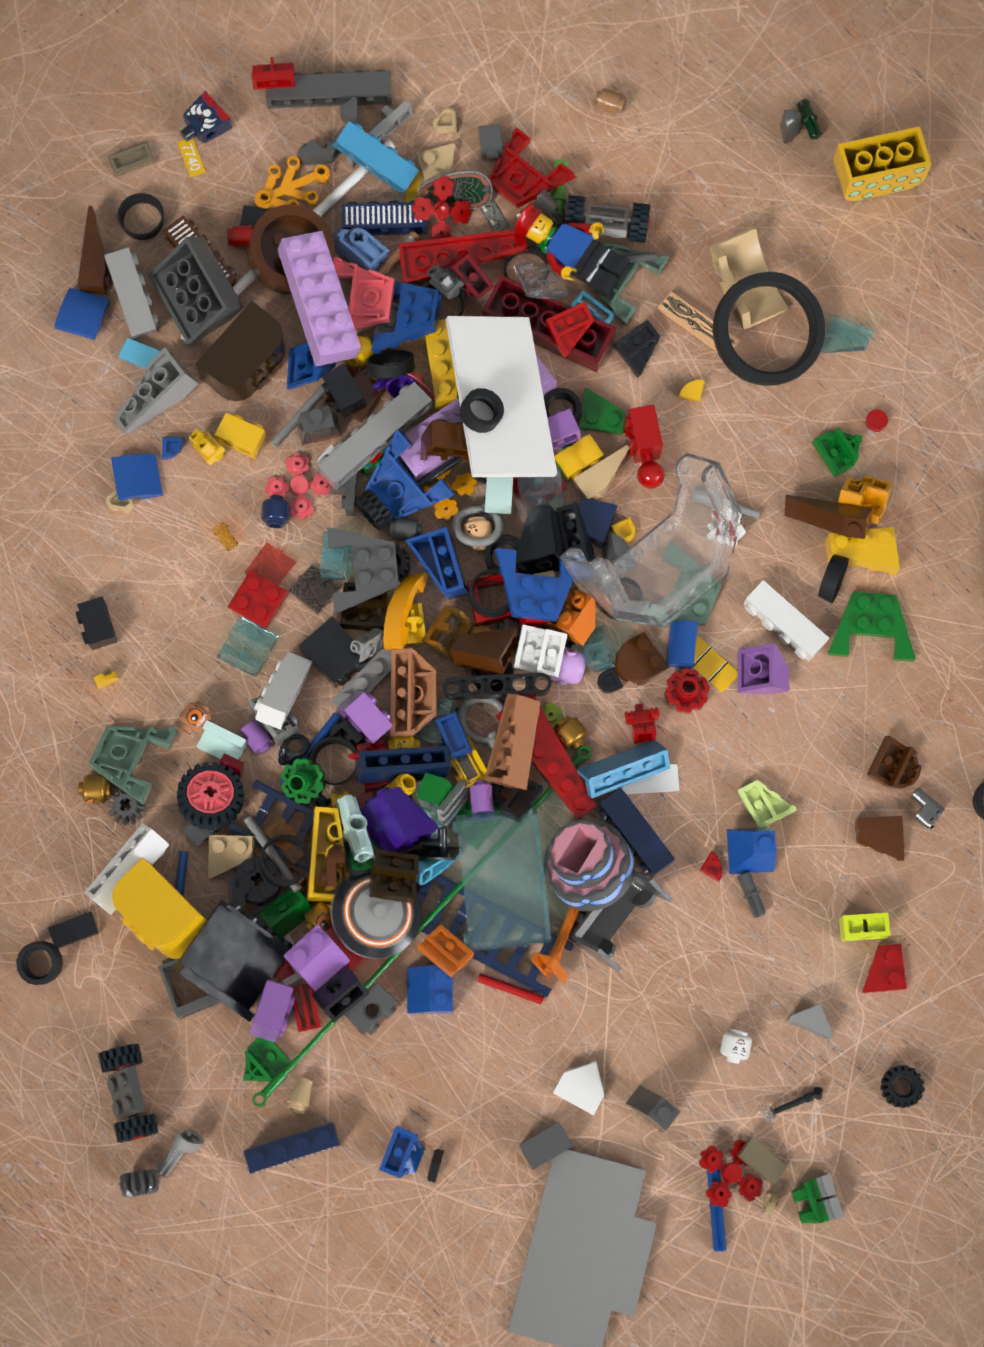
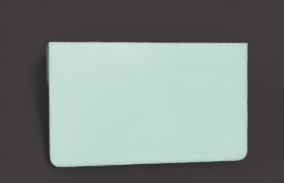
M206 720L202 727L204 733L197 744V748L220 760L224 753L240 760L248 745L246 739Z

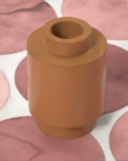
M603 88L602 92H597L594 103H597L598 109L616 115V113L622 114L627 98L622 97L620 93Z

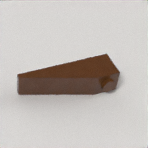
M88 206L77 284L80 291L106 295L107 287L111 286V275L108 274L96 214L93 206Z
M786 495L785 516L842 536L865 539L871 527L872 508L792 495Z

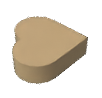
M450 108L442 110L440 116L435 117L433 120V130L439 134L457 133L455 111Z
M117 490L110 493L105 499L107 507L112 511L120 510L121 512L128 513L134 509L133 499L119 501Z

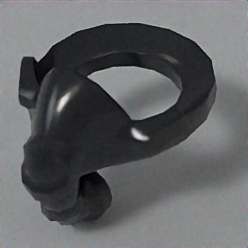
M293 734L284 740L280 746L278 763L285 766L293 764L295 759L303 758L310 748L308 738L302 734ZM294 739H301L304 742L303 747L295 752L289 751L287 748L289 742Z

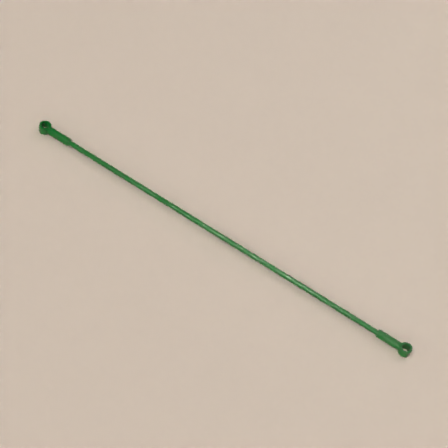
M588 746L580 747L578 754L572 760L575 769L583 761H587L590 758L591 749ZM585 750L588 752V756L584 757L580 752ZM551 786L535 801L521 822H516L420 924L415 938L553 792ZM403 950L389 957L364 984L366 989L373 984ZM330 1020L283 1071H280L261 1092L253 1095L252 1101L255 1106L263 1107L266 1104L267 1098L287 1078L286 1075L336 1022L333 1023ZM263 1096V1103L257 1104L255 1102L256 1097Z

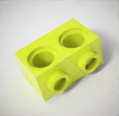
M888 913L843 915L839 918L841 941L886 939L891 935Z

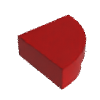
M711 851L700 872L719 882L722 877L721 862L718 856Z

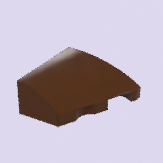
M902 816L857 818L855 820L857 844L873 848L876 852L885 853L896 858L898 861H904Z

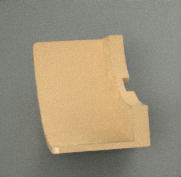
M754 227L709 246L714 269H718L723 280L719 282L723 294L736 282L747 276L769 272L762 255L757 230ZM764 286L753 288L743 293L735 302L732 312L743 330L788 311V306L777 288Z

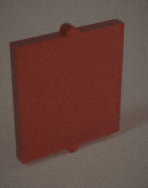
M266 542L244 573L247 575L249 570L279 586L296 562L286 556L283 550L279 551Z

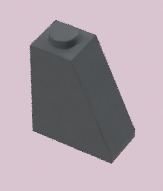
M640 1085L626 1102L630 1108L660 1132L666 1131L680 1113L677 1108L663 1097Z

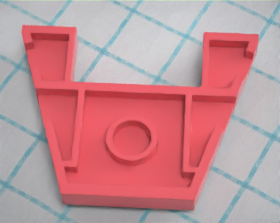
M334 257L333 264L338 278L353 279L349 313L355 330L390 322L395 287L394 279Z

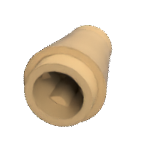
M299 1078L287 1100V1109L299 1114L305 1113V1110L309 1108L313 1083L311 1080Z

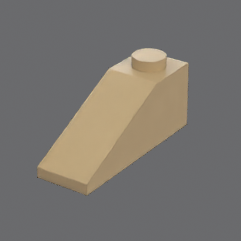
M625 445L573 478V487L582 499L601 501L604 498L603 495H605L628 456L630 449L628 445Z

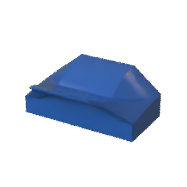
M396 1126L379 1170L400 1179L404 1175L416 1173L425 1150L418 1141V1134Z

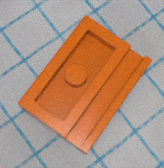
M442 924L432 931L422 943L418 944V950L449 977H452L456 971H459L474 957V952Z

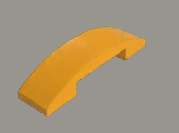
M427 572L408 575L395 590L385 617L383 632L385 650L404 648L410 631L405 626L415 594L423 593L429 577Z

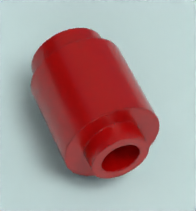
M253 225L232 226V228H228V245L247 247Z

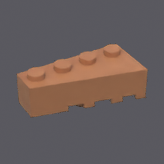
M507 694L485 774V781L505 787L527 790L537 720L540 713V701L518 694Z

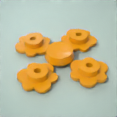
M451 470L447 471L446 473L438 477L436 480L440 481L441 479H445L446 475H449L451 473ZM471 473L457 475L456 481L452 485L445 481L451 489L453 488V490L458 491V494L461 496L465 495V493L468 495L475 492L474 486L477 485V481L473 479ZM426 485L422 489L425 492H428L431 489V487H427ZM447 498L440 501V503H436L434 506L436 509L435 516L438 519L450 520L452 516L459 512L456 501Z

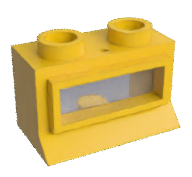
M468 736L467 739L473 752L453 761L450 754L449 758L450 768L453 767L457 774L454 776L456 783L459 781L466 782L467 786L465 789L469 791V787L473 786L474 782L485 781L487 769Z

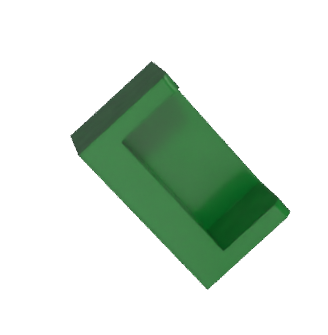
M425 773L416 797L419 800L433 803L438 807L454 788V785L443 777Z

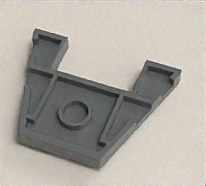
M327 528L329 548L352 546L356 591L333 593L335 614L399 587L395 542L335 528Z

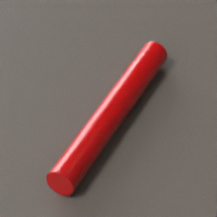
M481 973L477 980L479 983L538 1004H542L544 998L543 995Z

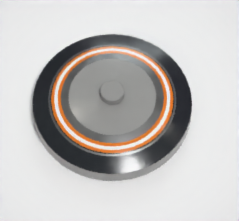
M370 874L348 876L335 891L330 908L332 927L340 942L354 954L369 959L388 958L409 946L418 933L422 918L421 903L417 892L416 900L413 904L369 897Z

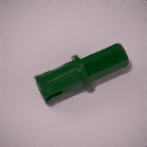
M808 99L801 100L803 105L801 106V103L798 102L797 108L802 114V125H805L811 140L819 139L822 133L817 123L818 117L813 113L810 101Z

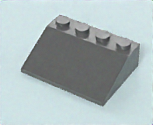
M186 237L148 274L188 345L194 344L221 327L244 308L204 237Z

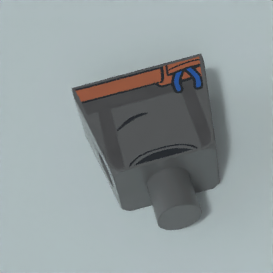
M330 406L299 414L297 427L302 445L342 436L337 415Z

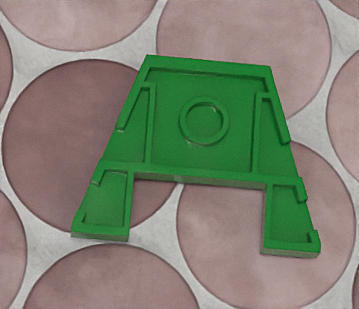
M852 592L828 655L848 657L850 635L894 638V661L914 662L915 655L897 595Z

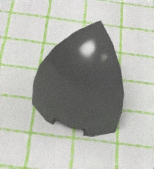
M784 110L780 123L784 144L792 142L801 129L802 114L797 110Z
M611 533L606 538L602 551L605 574L616 573L615 569L619 568L629 570L635 567L629 545L620 536Z

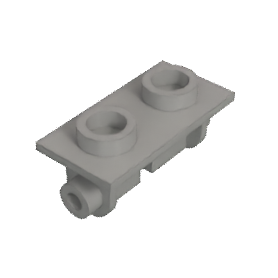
M373 628L364 634L363 638L360 637L352 641L350 649L352 652L360 655L359 662L372 657L376 652L384 649V630Z

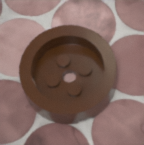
M291 204L277 206L264 213L256 222L247 245L248 262L256 278L258 277L266 287L275 292L292 295L278 253V247L282 238L323 231L333 261L335 254L334 238L329 226L322 217L306 207Z

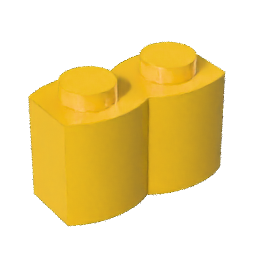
M589 434L558 453L554 458L556 466L567 482H570L579 474L602 461L604 454Z

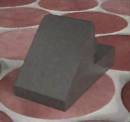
M357 473L337 490L332 486L329 487L330 494L346 495L342 496V509H345L346 516H355Z

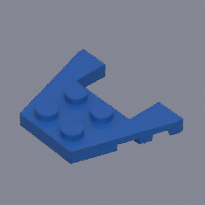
M395 281L393 299L400 298L395 331L374 334L372 352L375 355L380 354L385 348L391 347L393 349L408 339L413 341L436 332L442 297L440 291Z
M401 429L395 432L394 438L387 447L380 464L377 465L365 487L366 490H372L382 500V503L391 512L393 521L456 494L444 479H441L428 492H425L402 466L397 458L413 443Z
M496 548L495 556L499 562V571L501 577H503L511 616L524 619L557 621L581 562V557L562 555L559 561L558 578L516 573V550Z

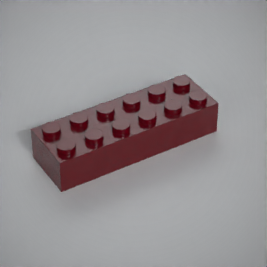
M500 275L482 309V317H529L534 344L562 357L546 323V319L572 307ZM593 317L594 322L565 358L597 373L615 338L617 327Z

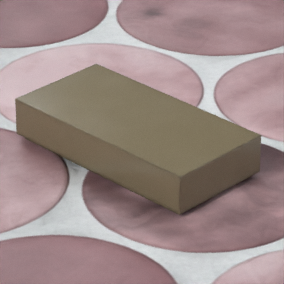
M147 142L108 156L116 177L155 163Z
M749 1137L737 1155L771 1185L776 1184L787 1167L754 1137Z

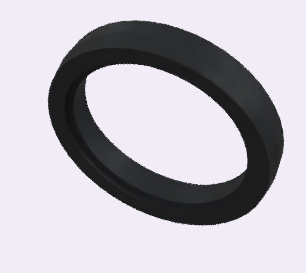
M761 272L739 280L721 298L713 318V340L721 360L736 376L756 385H781L800 377L816 361L824 343L825 320L817 298L802 282L783 273ZM764 286L781 289L792 295L805 311L809 325L808 343L800 359L788 369L776 372L758 370L744 362L732 346L728 331L729 316L738 298L750 289Z

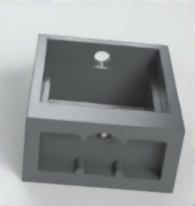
M167 958L162 961L163 965L158 966L177 1018L183 1019L221 1003L211 995H207L181 1006L168 973L174 970L173 967L179 959Z

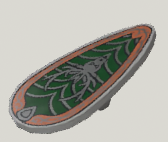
M462 170L436 176L425 181L418 188V194L421 197L430 199L432 203H437L440 200L438 196L433 194V180L446 176L447 180L453 181L454 187L452 189L453 195L447 197L444 202L449 207H453L456 201H468L470 204L469 209L472 210L482 208L488 204L493 192L489 178L476 170Z

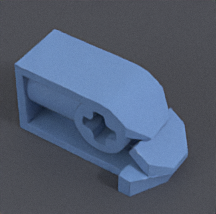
M362 228L340 229L333 233L335 253L337 255L340 253L349 262L357 264L360 268L376 271L388 258L389 250Z

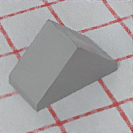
M821 1004L787 1018L786 1022L824 1039H832L833 1032Z

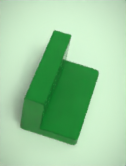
M290 888L258 914L269 928L276 932L275 936L280 940L305 920L304 915L311 906L300 891L294 892Z

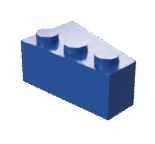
M447 527L405 540L448 600L468 594L452 534Z

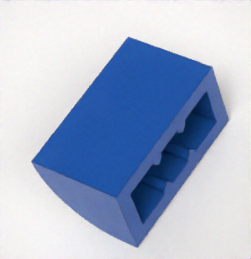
M675 621L670 623L666 663L669 667L693 668L697 621Z

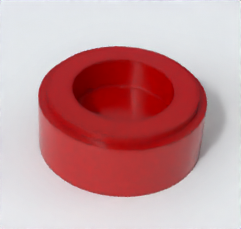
M875 409L868 413L865 423L869 430L880 432L886 427L888 417L884 411Z

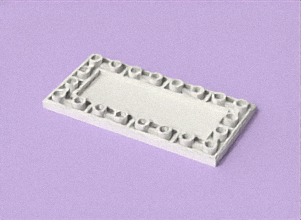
M448 316L446 318V325L460 407L470 391L477 388L493 391L500 397L504 405L503 418L492 431L478 433L469 429L463 423L472 477H555L557 469L529 317ZM473 401L470 404L473 414L479 419L491 420L493 418V411L486 403Z

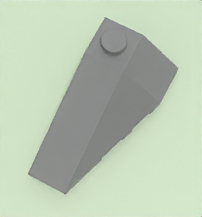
M165 347L149 362L146 367L148 369L142 380L139 379L136 383V391L132 397L127 398L114 419L126 435L184 399L199 384L190 371Z

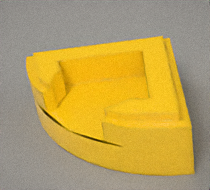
M694 380L687 383L682 388L679 398L700 403L705 380Z
M110 671L105 676L103 673L94 676L93 679L99 689H102L118 680L119 677L115 671Z

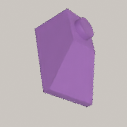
M771 643L738 650V693L776 694L789 691V668L776 644Z

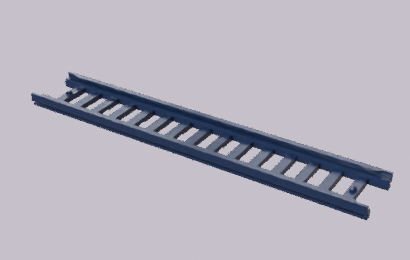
M256 780L252 787L267 794L254 818L259 828H261L276 799L287 804L268 840L282 835L295 810H298L307 816L295 837L304 841L313 825L314 809L302 803L298 804L293 798H287L285 794ZM231 823L229 827V832L236 836H254L250 829L247 831L234 823ZM255 838V846L263 849L258 840ZM344 839L343 842H344V848H345V847H346V844H347V841ZM278 842L272 844L282 860L305 871L306 861L296 856L300 849L296 844L291 843L288 851L276 846ZM441 875L436 876L428 883L421 885L417 893L421 905L434 881L446 887L436 907L458 884ZM463 887L458 894L466 898L449 931L454 936H457L474 902L485 907L486 909L466 945L474 952L472 959L548 998L551 988L536 981L540 971L534 964L528 976L516 971V968L534 933L546 939L540 951V954L548 955L554 946L557 935ZM446 906L421 931L422 933L429 935L435 930ZM495 912L506 919L488 954L485 955L475 948ZM516 923L526 928L506 966L495 959L513 924ZM566 941L564 948L571 952L574 944Z

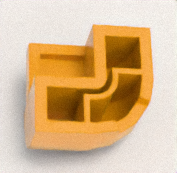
M866 475L863 476V479L849 477L841 489L838 503L872 508L871 524H878L884 515L893 483Z

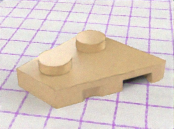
M455 143L416 153L424 182L433 177L451 173Z

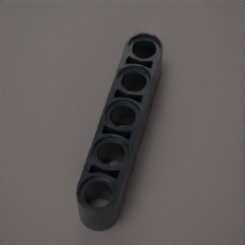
M545 673L462 676L447 678L443 682L442 689L444 696L449 700L506 698L507 694L539 697L546 696L550 692L552 682L551 678ZM538 680H545L548 686L540 690L535 686V683ZM516 681H522L526 686L523 690L518 691L514 689L513 684ZM494 682H500L503 685V689L495 692L491 689V685ZM472 683H478L481 686L480 691L476 693L471 692L468 688ZM450 684H456L459 690L454 694H450L446 691V688Z

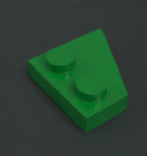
M585 388L580 430L622 435L625 412L590 389Z

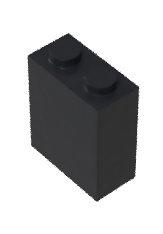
M332 616L299 645L300 651L308 660L312 661V664L334 688L339 685H345L350 680V675L354 671L359 672L362 670L368 660L367 658L359 662L360 655L352 652L350 649L351 643L354 640Z

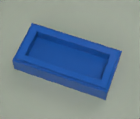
M456 711L435 719L443 740L448 747L452 761L473 752Z

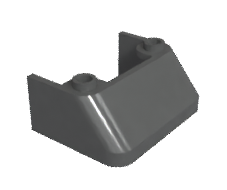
M635 871L630 887L615 903L600 910L579 911L568 938L598 961L619 972L621 967L611 959L616 949L615 945L610 941L635 906L640 908L648 907L654 902L656 897L671 902L672 898L653 879Z

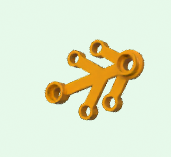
M291 156L287 160L288 168L281 187L273 190L276 179L281 176V169L278 165H271L268 168L269 177L265 188L257 191L255 194V204L265 210L270 209L272 206L299 205L294 199L288 202L278 199L286 195L305 201L308 205H315L318 202V195L315 191H308L306 193L297 189L314 181L320 184L328 182L330 179L329 168L326 165H318L312 173L292 181L296 170L300 167V161L298 157ZM293 161L297 162L294 166L290 165ZM273 170H277V171H278L277 174H272L271 172H272ZM324 170L325 173L319 174L318 171ZM263 196H268L267 200H262L261 198ZM314 196L315 199L309 200L308 197Z

